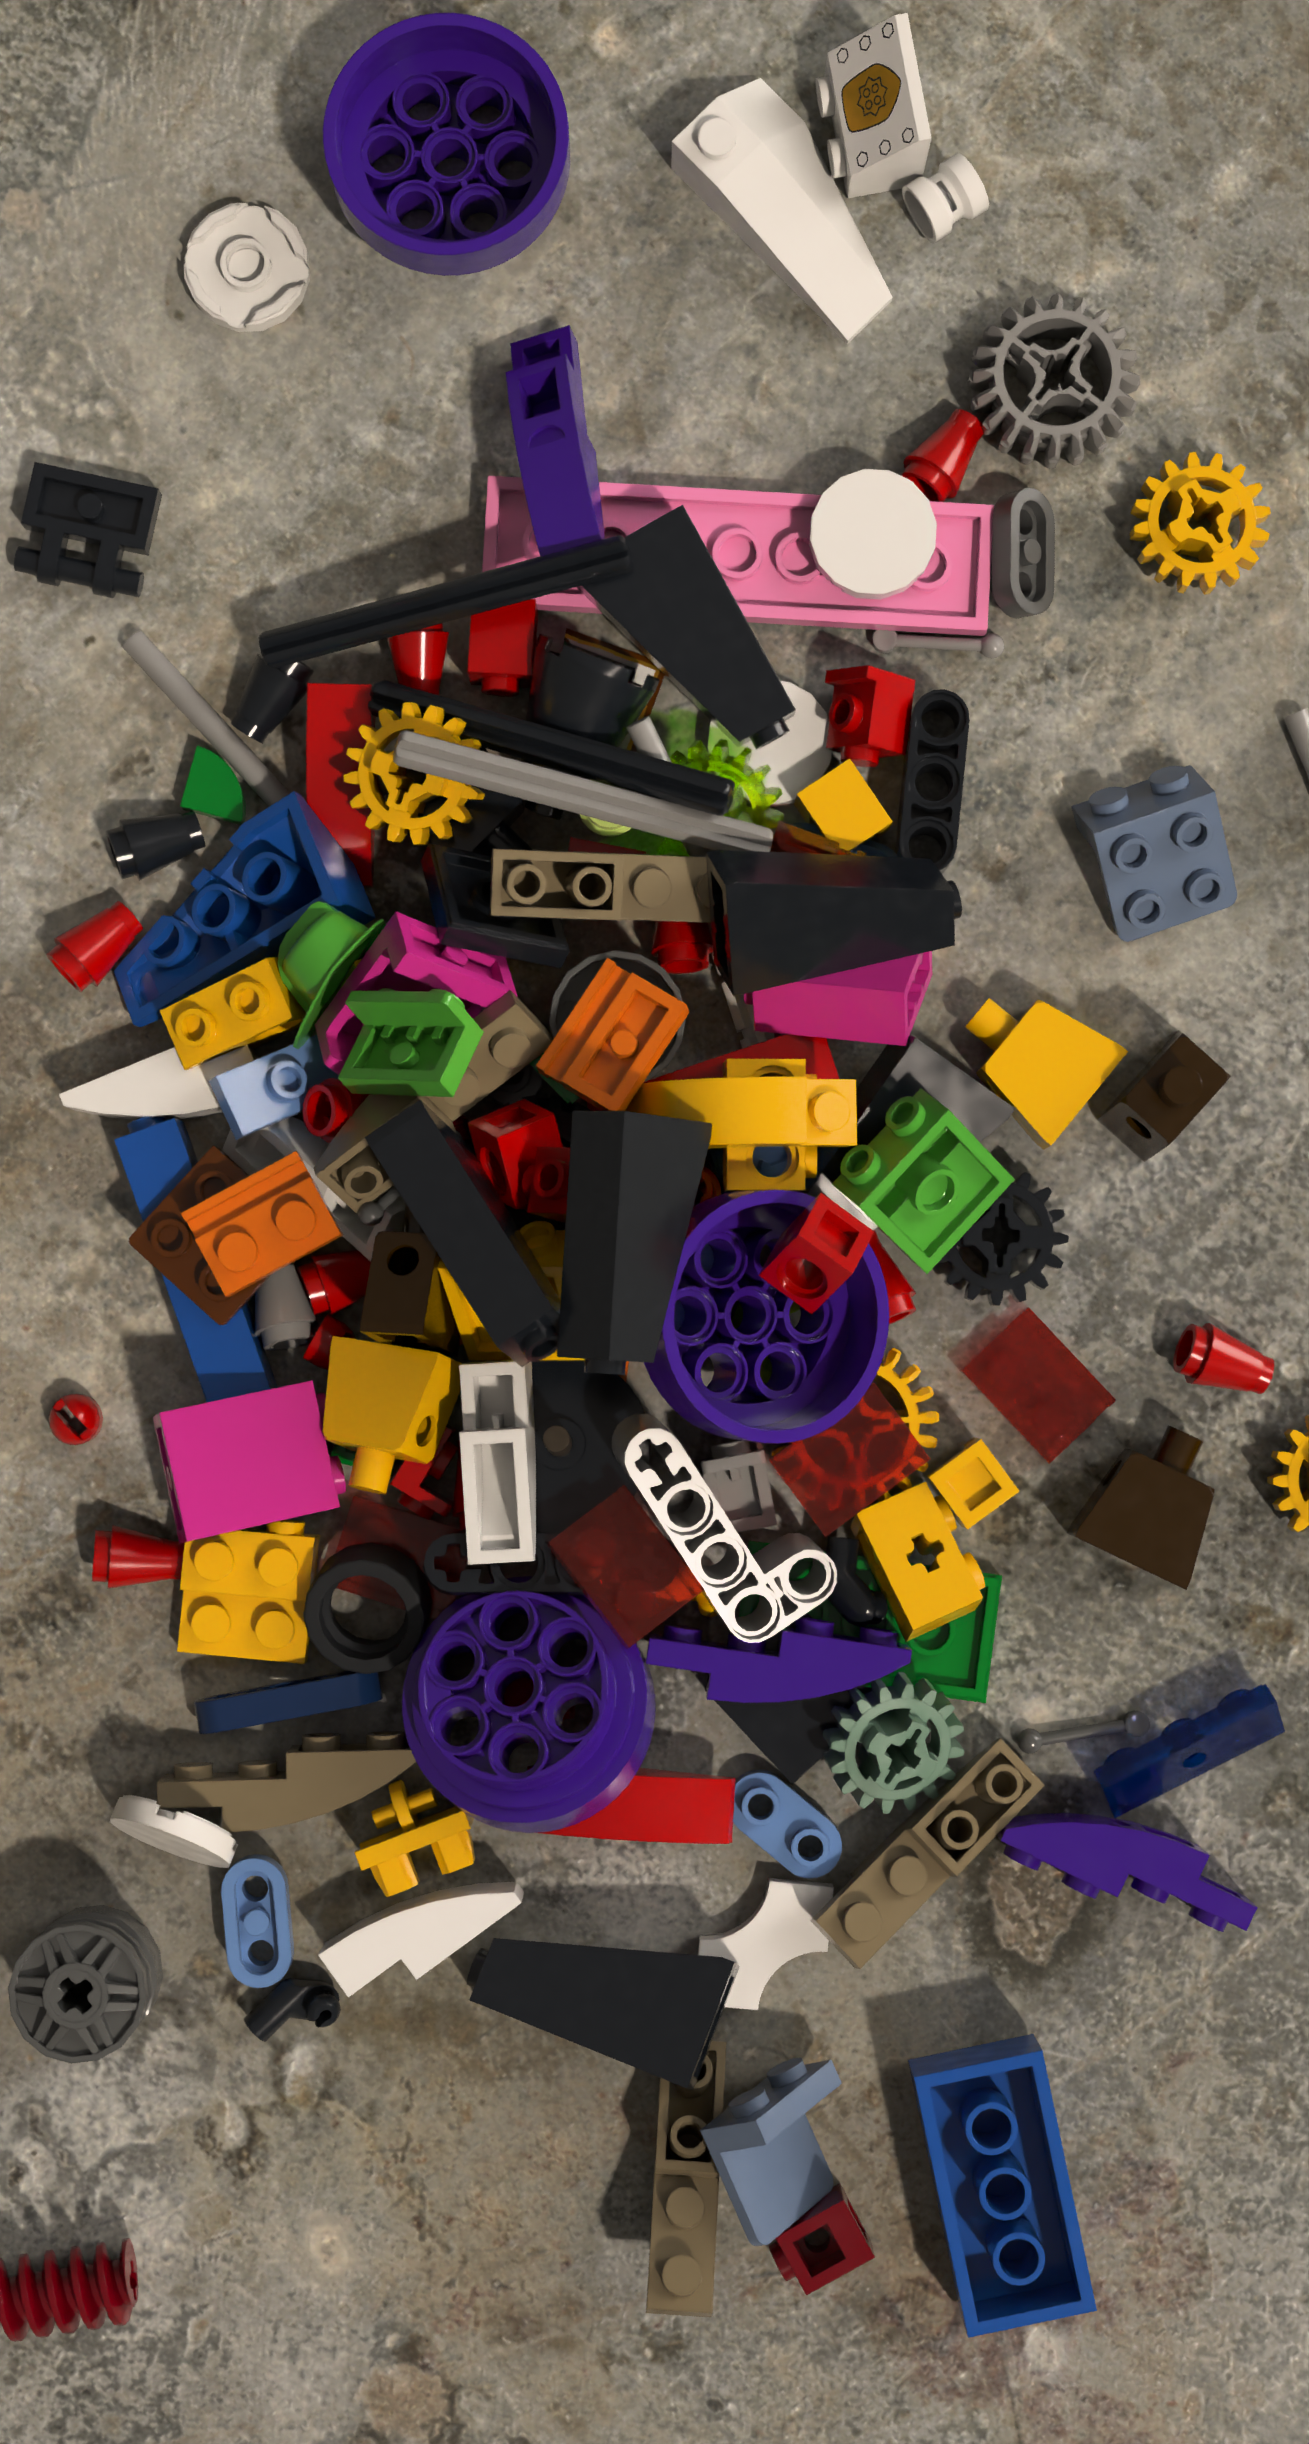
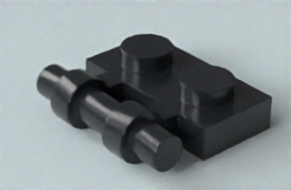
M34 462L21 524L26 530L44 533L41 550L21 546L17 548L14 558V570L37 575L38 582L53 586H59L61 581L92 587L93 594L114 598L116 593L140 597L144 583V573L121 568V561L124 551L149 556L162 498L160 490L150 486ZM68 539L100 545L97 561L91 562L66 556Z

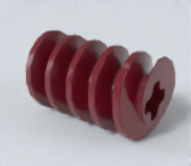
M130 2238L122 2240L119 2258L114 2260L111 2259L104 2242L97 2243L93 2263L87 2264L79 2246L71 2247L67 2267H60L55 2252L53 2250H46L41 2271L34 2270L27 2253L20 2254L15 2275H9L4 2261L0 2258V2322L10 2341H23L28 2334L29 2328H31L36 2337H48L53 2332L55 2323L62 2333L71 2334L78 2329L81 2318L88 2329L97 2330L104 2324L107 2314L114 2325L123 2326L130 2320L132 2309L138 2301L137 2263Z

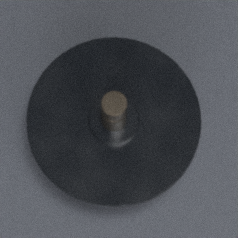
M539 1360L532 1362L536 1451V1533H583L595 1529L619 1514L637 1493V1490L615 1458L612 1450V1436L621 1421L634 1414H645L644 1409L633 1390L618 1374L584 1372L585 1360ZM649 1439L639 1445L642 1457L647 1463H649L651 1444Z

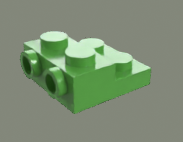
M920 1088L913 1097L906 1096L900 1098L890 1106L885 1116L886 1126L868 1145L856 1146L844 1156L840 1166L842 1174L832 1185L869 1221L878 1227L913 1263L928 1274L1015 1179L948 1108Z

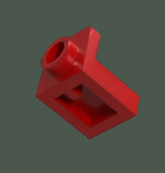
M449 1424L446 1425L434 1458L428 1464L404 1460L390 1483L402 1491L397 1501L427 1520L431 1519L434 1512L447 1517L454 1506L453 1501L424 1484L428 1475L440 1480L458 1450L457 1446L449 1442L456 1431Z

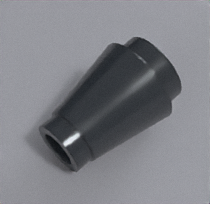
M257 654L235 711L236 714L230 724L263 744L268 734L273 732L307 694V682L314 673V670L301 661L278 668H271L265 664L263 657Z
M194 811L184 814L175 813L119 820L120 827L106 831L109 846L122 880L137 876L140 881L193 853L194 850L205 847L203 833Z

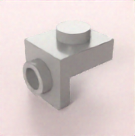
M744 1440L710 1446L712 1458L700 1460L703 1479L735 1530L742 1532L777 1525L764 1449L750 1450L749 1441Z

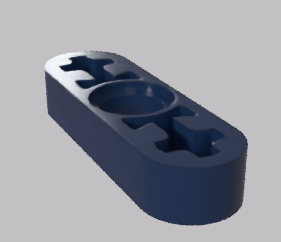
M346 1670L205 1697L194 1701L199 1734H210L361 1706L382 1700L383 1697L378 1672L362 1674Z

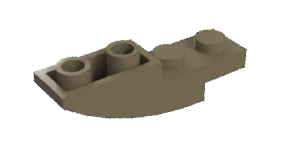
M492 849L489 915L711 923L706 857Z
M511 990L473 1018L484 1033L454 1097L369 1094L330 1142L313 1168L315 1176L355 1213H358L359 1208L364 1203L372 1202L394 1185L365 1139L367 1135L418 1100L425 1103L456 1133L453 1125L454 1120L546 1051L553 1040L549 1030Z
M402 1731L370 1732L366 1734V1743L341 1744V1734L339 1733L302 1735V1745H292L286 1752V1771H277V1761L273 1760L239 1762L238 1772L213 1773V1763L175 1764L174 1774H166L157 1782V1804L160 1805V1808L222 1807V1828L228 1832L267 1829L317 1817L355 1802L392 1781L416 1763V1760L408 1742H405V1732Z
M997 1738L958 1771L953 1780H948L937 1790L939 1796L935 1799L929 1797L850 1874L852 1879L810 1921L854 1968L861 1969L950 1876L957 1877L1045 1785L1001 1738Z
M711 2042L694 2090L684 2088L662 2078L659 2081L646 2313L712 2317L720 2175L700 2130L723 2112L727 2042Z

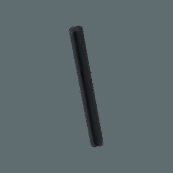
M617 535L268 630L259 635L261 655L266 665H269L271 668H278L626 574L633 569L631 550L626 539L623 536Z
M387 680L375 683L370 692L371 701L368 703V709L376 717H379L378 711L385 708L392 710L401 719L403 703L412 702L418 704L423 718L428 707L434 705L444 708L443 725L454 717L462 719L466 722V726L460 735V739H477L480 741L481 747L717 816L728 813L733 802L735 783L731 779Z

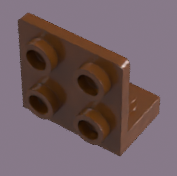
M213 1145L129 1237V1244L217 1324L226 1325L271 1275L230 1297H225L197 1245L191 1229L181 1215L185 1210L249 1176L222 1149Z

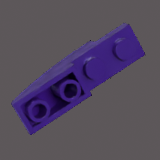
M568 325L510 343L512 370L505 372L508 400L524 492L539 554L544 556L605 539L596 451L587 435L578 342L572 329Z
M806 1617L798 1618L795 1622V1628L785 1627L779 1632L777 1651L765 1650L767 1639L761 1642L748 1643L738 1639L733 1633H729L727 1644L701 1640L702 1629L664 1624L663 1634L650 1633L646 1664L709 1673L706 1689L707 1700L740 1703L786 1702L842 1692L882 1678L911 1662L912 1649L907 1644L897 1643L899 1634L897 1631L860 1626L859 1637L833 1634L834 1622Z
M1029 1814L1014 1817L997 1834L1000 1841L1007 1844L1003 1854L1037 1871L1042 1861L1065 1872L1061 1880L1062 1883L1094 1899L1097 1898L1100 1889L1118 1898L1130 1874L1134 1876L1130 1885L1133 1889L1164 1904L1170 1894L1192 1904L1188 1913L1191 1917L1221 1932H1224L1228 1922L1247 1931L1258 1908L1246 1896L1201 1875L1210 1855L1199 1845L1166 1831L1136 1822L1089 1814Z

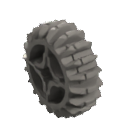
M1059 292L1051 296L1048 308L1044 311L1034 296L1027 298L1023 307L1024 317L1011 307L1005 309L1001 316L1003 328L997 325H988L983 334V339L987 346L975 347L971 361L980 369L970 372L967 385L969 388L981 393L973 397L970 405L973 413L979 414L991 413L983 421L982 429L984 435H991L999 430L1004 432L998 446L1001 453L1010 451L1015 442L1024 447L1021 454V462L1024 465H1029L1032 462L1036 451L1045 452L1044 463L1048 469L1056 468L1061 451L1065 452L1068 461L1073 466L1082 463L1084 446L1090 452L1100 455L1107 446L1105 435L1119 438L1125 428V424L1120 417L1131 416L1135 410L1137 403L1128 394L1137 391L1140 385V376L1126 370L1134 366L1137 360L1136 350H1117L1127 335L1125 327L1115 328L1107 333L1103 329L1109 318L1107 309L1097 312L1093 319L1085 316L1084 312L1087 307V301L1084 297L1076 300L1072 311L1063 309V299ZM1046 338L1068 341L1064 347L1057 350H1046L1034 342L1030 346L1026 345L1029 342ZM1087 354L1092 358L1101 375L1103 384L1102 401L1090 393L1093 386L1082 377L1080 372V365ZM1005 362L1017 370L1015 377L1026 386L1028 392L1026 401L1020 410L1011 400L1005 386L1003 374ZM1069 363L1063 378L1062 387L1058 384L1056 390L1048 389L1044 396L1038 400L1044 386L1045 376L1049 380L1051 373L1059 374L1065 365ZM1052 412L1065 414L1072 420L1077 416L1083 419L1073 424L1060 426L1038 422L1044 415Z

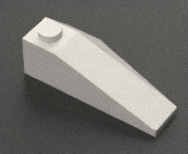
M761 78L716 97L672 140L671 169L846 344L859 334L892 301V295L805 122Z

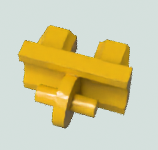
M398 1780L388 1784L392 1803L372 1810L371 1813L377 1829L399 1821L401 1827L360 1842V1849L354 1852L361 1871L371 1868L373 1876L386 1897H390L419 1884L420 1880L409 1852L431 1844L442 1875L472 1865L475 1861V1854L469 1829H471L474 1818L457 1806H453L418 1820V1813L438 1806L432 1788L410 1796L404 1782Z

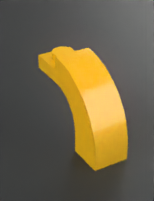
M727 1077L649 1082L642 1084L625 1110L712 1123L711 1140L708 1149L772 1146L849 1147L857 1145L856 1080Z

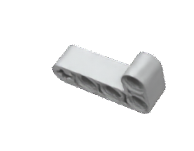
M634 1414L625 1418L617 1425L612 1436V1450L616 1460L668 1540L676 1549L680 1559L715 1613L738 1639L748 1643L764 1641L824 1602L832 1594L837 1583L835 1564L810 1537L800 1533H788L751 1555L679 1440L656 1417L649 1414ZM647 1439L652 1442L653 1451L666 1467L657 1473L644 1460L639 1447ZM688 1489L694 1491L693 1501L686 1511L679 1514L667 1513V1505L670 1498L676 1492ZM716 1542L727 1543V1551L718 1563L711 1566L701 1565V1557L710 1545ZM813 1558L812 1568L804 1578L798 1581H789L791 1567L798 1560ZM750 1594L760 1595L758 1606L751 1614L744 1617L735 1616V1608L743 1597Z

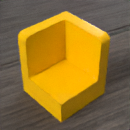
M850 758L798 792L794 802V806L805 822L808 824L815 823L836 855L848 854L874 835L879 838L889 831L893 822Z
M973 1437L964 1444L966 1448L927 1476L953 1511V1516L960 1526L967 1530L1019 1492V1489L982 1439Z

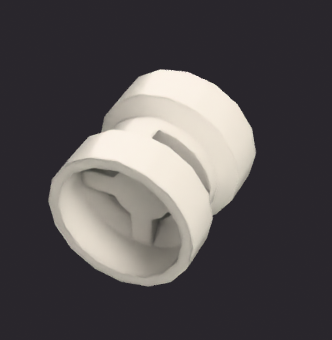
M956 153L941 162L938 173L930 178L917 177L902 188L903 199L913 221L926 239L932 243L951 233L953 223L961 218L973 219L989 208L988 196L979 175L971 163L960 153Z

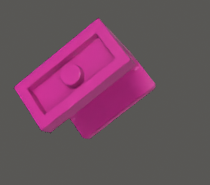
M395 912L315 1023L323 1062L339 1075L364 1025L345 1004L351 991H378L382 988H389L396 991L429 992L431 989H442L461 999L465 1005V1010L472 1018H475L483 1007L488 1008L508 991L511 990L518 996L506 957L440 944L436 927Z
M313 1380L160 1412L153 1416L179 1544L340 1507L338 1495L346 1492L344 1472L339 1457L337 1455L329 1457L326 1440L322 1432L326 1395L324 1393H315Z

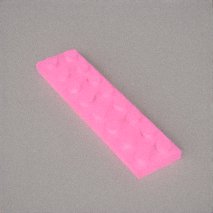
M488 476L482 572L540 557L522 477ZM599 482L605 539L617 535L626 537L683 505L747 622L985 636L987 633L994 505L929 501L937 522L934 553L924 573L908 589L880 600L855 598L841 591V588L827 580L817 569L809 547L811 516L821 495ZM577 587L533 598L536 599L538 610L603 614Z

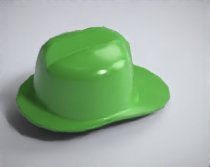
M317 901L309 906L286 933L279 947L278 968L280 977L306 1012L295 1037L293 1047L300 1049L316 1029L315 1023L336 996L354 961L358 960L385 924L383 919L367 928L341 911H338L330 904Z

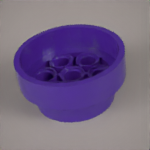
M460 13L425 14L395 23L374 35L351 56L335 80L326 105L323 123V146L335 196L341 210L357 234L371 248L398 265L414 271L442 276L465 275L491 269L512 259L529 247L543 233L560 206L570 170L569 124L562 92L554 75L541 56L525 40L497 23ZM419 103H431L439 108L438 112L428 120H415L407 115L410 109ZM483 106H492L502 112L496 121L489 124H481L470 118L476 109ZM393 154L404 159L402 166L391 173H382L373 168L375 162L384 155ZM447 158H459L468 164L465 170L456 176H444L436 171L439 163ZM511 161L523 162L531 168L524 177L516 180L504 178L498 173L504 164ZM421 209L433 215L429 224L419 229H411L401 223L403 217L412 210ZM476 213H487L496 219L495 224L484 232H473L464 226L465 221Z
M789 1190L734 1191L712 1197L693 1207L654 1363L644 1362V1365L652 1382L665 1401L681 1417L706 1432L736 1440L776 1444L795 1442L812 1437L844 1418L859 1403L877 1374L885 1352L889 1331V1300L881 1266L869 1243L853 1274L813 1314H810L800 1306V1320L795 1328L792 1326L789 1318L790 1307L794 1301L759 1276L762 1270L760 1253L763 1246L767 1244L772 1252L780 1235L815 1199L813 1196ZM707 1243L714 1255L713 1265L708 1273L704 1271L701 1265V1252ZM679 1300L684 1308V1321L676 1331L674 1312L675 1303ZM736 1300L740 1302L743 1309L742 1322L737 1329L734 1328L730 1316L732 1306ZM768 1356L772 1364V1374L769 1381L764 1384L760 1376V1368L763 1360ZM710 1357L714 1366V1375L709 1385L705 1386L701 1378V1367L706 1358Z
M533 1576L512 1577L507 1579L512 1582L521 1583L528 1581ZM506 1591L491 1595H463L443 1610L423 1634L409 1662L402 1694V1715L407 1741L414 1759L430 1783L455 1806L478 1821L495 1828L523 1833L548 1832L575 1825L592 1817L614 1801L629 1785L645 1759L654 1730L656 1714L653 1679L641 1648L617 1614L594 1595H543L527 1591ZM515 1614L528 1616V1628L523 1636L509 1642L500 1640V1627L508 1617ZM574 1639L587 1642V1654L578 1665L573 1667L558 1665L557 1656L560 1648L565 1643ZM460 1653L474 1654V1667L468 1676L457 1681L447 1680V1666L453 1657ZM520 1678L532 1679L534 1688L529 1700L517 1707L506 1706L504 1694L509 1684ZM577 1704L591 1705L593 1717L586 1729L578 1733L563 1731V1717L568 1709ZM466 1717L478 1718L479 1731L476 1738L465 1746H453L451 1743V1731L454 1725ZM524 1743L537 1744L539 1754L535 1765L523 1773L511 1772L509 1769V1758L513 1750Z

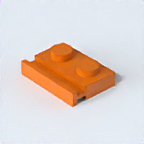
M607 958L536 1064V1067L540 1074L547 1078H552L562 1084L568 1091L602 1111H625L689 1014L688 1006L686 1003L633 972L630 974L618 967L616 962Z
M297 1151L181 1213L225 1297L236 1294L343 1236L314 1179L307 1170L300 1153Z

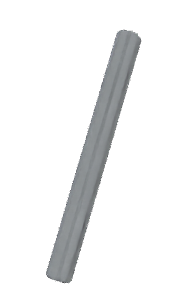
M407 730L400 732L394 748L393 762L400 767L712 850L770 852L773 831L770 828L723 815H713L634 791Z

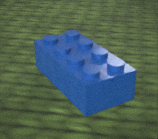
M1034 2034L909 2059L908 2064L960 2314L968 2338L1097 2311L1043 2051Z

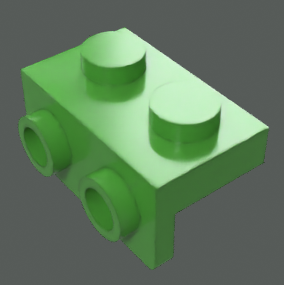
M382 988L378 991H351L345 1004L364 1025L338 1076L343 1085L354 1094L454 1097L484 1033L465 1010V1005L461 999L442 989H431L429 992L396 991L389 988Z

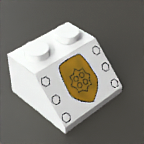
M903 13L888 18L828 52L824 77L816 78V94L820 115L822 118L832 116L836 137L827 140L833 179L843 177L847 199L902 189L903 186L917 177H923L931 143V133L908 13Z

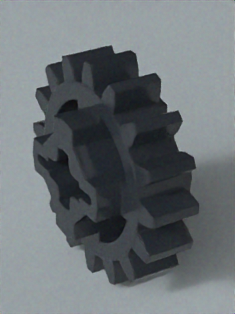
M1024 1172L1014 1183H1011L938 1262L944 1263L948 1261L952 1268L944 1279L947 1286L957 1283L961 1279L968 1283L965 1289V1299L974 1300L981 1289L988 1290L990 1306H999L1003 1298V1291L1009 1290L1013 1299L1019 1303L1026 1300L1024 1286L1026 1283L1029 1282L1040 1290L1045 1289L1049 1285L1045 1276L1041 1273L1044 1267L1053 1269L1062 1267L1064 1262L1051 1252L1053 1246L1067 1243L1069 1236L1060 1232H1054L1052 1223L1063 1218L1065 1213L1063 1209L1047 1211L1044 1203L1052 1193L1049 1187L1041 1189L1034 1194L1028 1190L1031 1174ZM1012 1197L1022 1202L1032 1212L1038 1226L1026 1225L1013 1211L1014 1199ZM996 1217H998V1220H1001L1002 1230L1012 1232L1013 1234L1012 1243L1003 1245L999 1256L994 1253L993 1243L982 1240V1231L992 1228ZM957 1246L970 1248L982 1261L983 1276L975 1273L965 1264L958 1252ZM1023 1250H1037L1030 1265L1018 1275L1009 1278L1011 1261Z

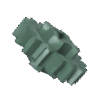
M898 1672L892 1686L886 1687L881 1678L871 1681L872 1691L865 1695L857 1688L849 1689L850 1697L854 1702L849 1709L834 1706L831 1710L840 1724L839 1728H829L823 1731V1737L832 1749L823 1755L824 1761L831 1772L835 1773L833 1779L844 1795L851 1792L857 1804L864 1809L874 1799L883 1814H889L893 1808L894 1801L899 1799L903 1801L909 1811L914 1810L916 1807L915 1795L922 1791L930 1798L935 1799L939 1795L937 1788L933 1784L938 1777L953 1780L956 1776L947 1763L948 1758H958L964 1755L963 1747L955 1738L964 1731V1728L956 1715L952 1713L955 1708L943 1692L937 1694L927 1679H920L913 1687L906 1674ZM928 1720L930 1721L931 1730L926 1724ZM931 1731V1740L927 1744L925 1739ZM857 1742L862 1744V1748L857 1754L859 1760L861 1761L859 1767L857 1766L855 1758Z

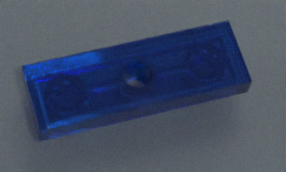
M1266 1684L1252 1690L1239 1689L1226 1695L1216 1708L1195 1719L1182 1718L1172 1722L1164 1728L1159 1737L1138 1748L1125 1747L1113 1752L1107 1757L1104 1764L1093 1772L1104 1801L1114 1819L1284 1733L1285 1729L1277 1702Z

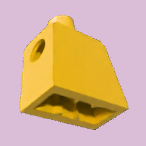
M988 998L965 1026L966 1029L993 1050L992 1054L976 1072L977 1076L991 1092L1015 1108L1012 1113L1013 1118L1043 1150L1050 1147L1128 1053L1118 1043L1041 1000H1036L1017 1021L992 999Z
M339 1336L332 1337L322 1432L325 1440L356 1451L348 1486L385 1495L395 1459L428 1464L434 1458L461 1390L459 1365L462 1363L439 1352Z

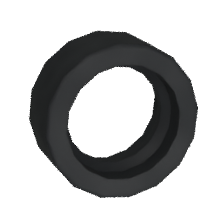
M369 1542L347 1546L326 1560L307 1592L303 1617L309 1639L324 1658L343 1670L371 1674L389 1671L410 1657L421 1641L428 1625L432 1598L428 1581L413 1559L394 1547ZM364 1575L379 1578L395 1588L404 1601L406 1609L404 1623L398 1632L386 1639L369 1640L356 1637L342 1628L332 1614L330 1606L332 1594L338 1584L348 1577Z

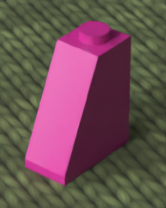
M932 951L744 994V1001L746 1005H753L755 1031L906 1046L933 975Z

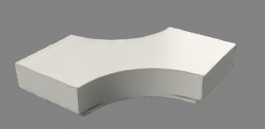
M769 1878L760 1905L745 1922L724 1933L699 1936L698 1955L723 1957L740 1966L725 2007L758 2010L760 1997L766 1983L783 1964L803 1954L828 1952L829 1940L810 1920L833 1898V1884Z

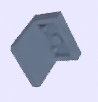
M1191 765L1161 768L1152 773L1148 780L1125 788L1108 787L1093 793L1088 801L1071 806L1078 831L1096 853L1114 931L1121 940L1130 942L1228 908L1235 903L1237 890L1216 794Z
M793 2058L778 2064L767 2072V2078L753 2089L732 2099L728 2104L729 2108L700 2130L747 2239L753 2246L770 2244L833 2188V2176L805 2114L842 2084L832 2060L804 2064L802 2058Z

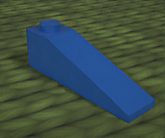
M293 791L244 822L229 839L233 846L211 871L203 868L190 883L195 890L172 916H161L116 967L114 974L133 1025L141 1028L162 1019L160 1010L265 958L278 957L279 947L286 933L309 906L317 901L330 904L362 925L376 918L354 863L301 794Z

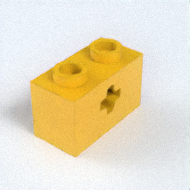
M926 1481L856 1512L850 1528L855 1538L859 1539V1546L882 1593L887 1599L888 1606L906 1642L976 1610L983 1599L980 1592L981 1589L985 1588L983 1574L970 1552L961 1554L951 1533L957 1529L953 1513L941 1495L933 1497ZM914 1546H916L921 1555L932 1553L935 1557L929 1568V1573L922 1563L915 1565L909 1563L908 1560L914 1550Z

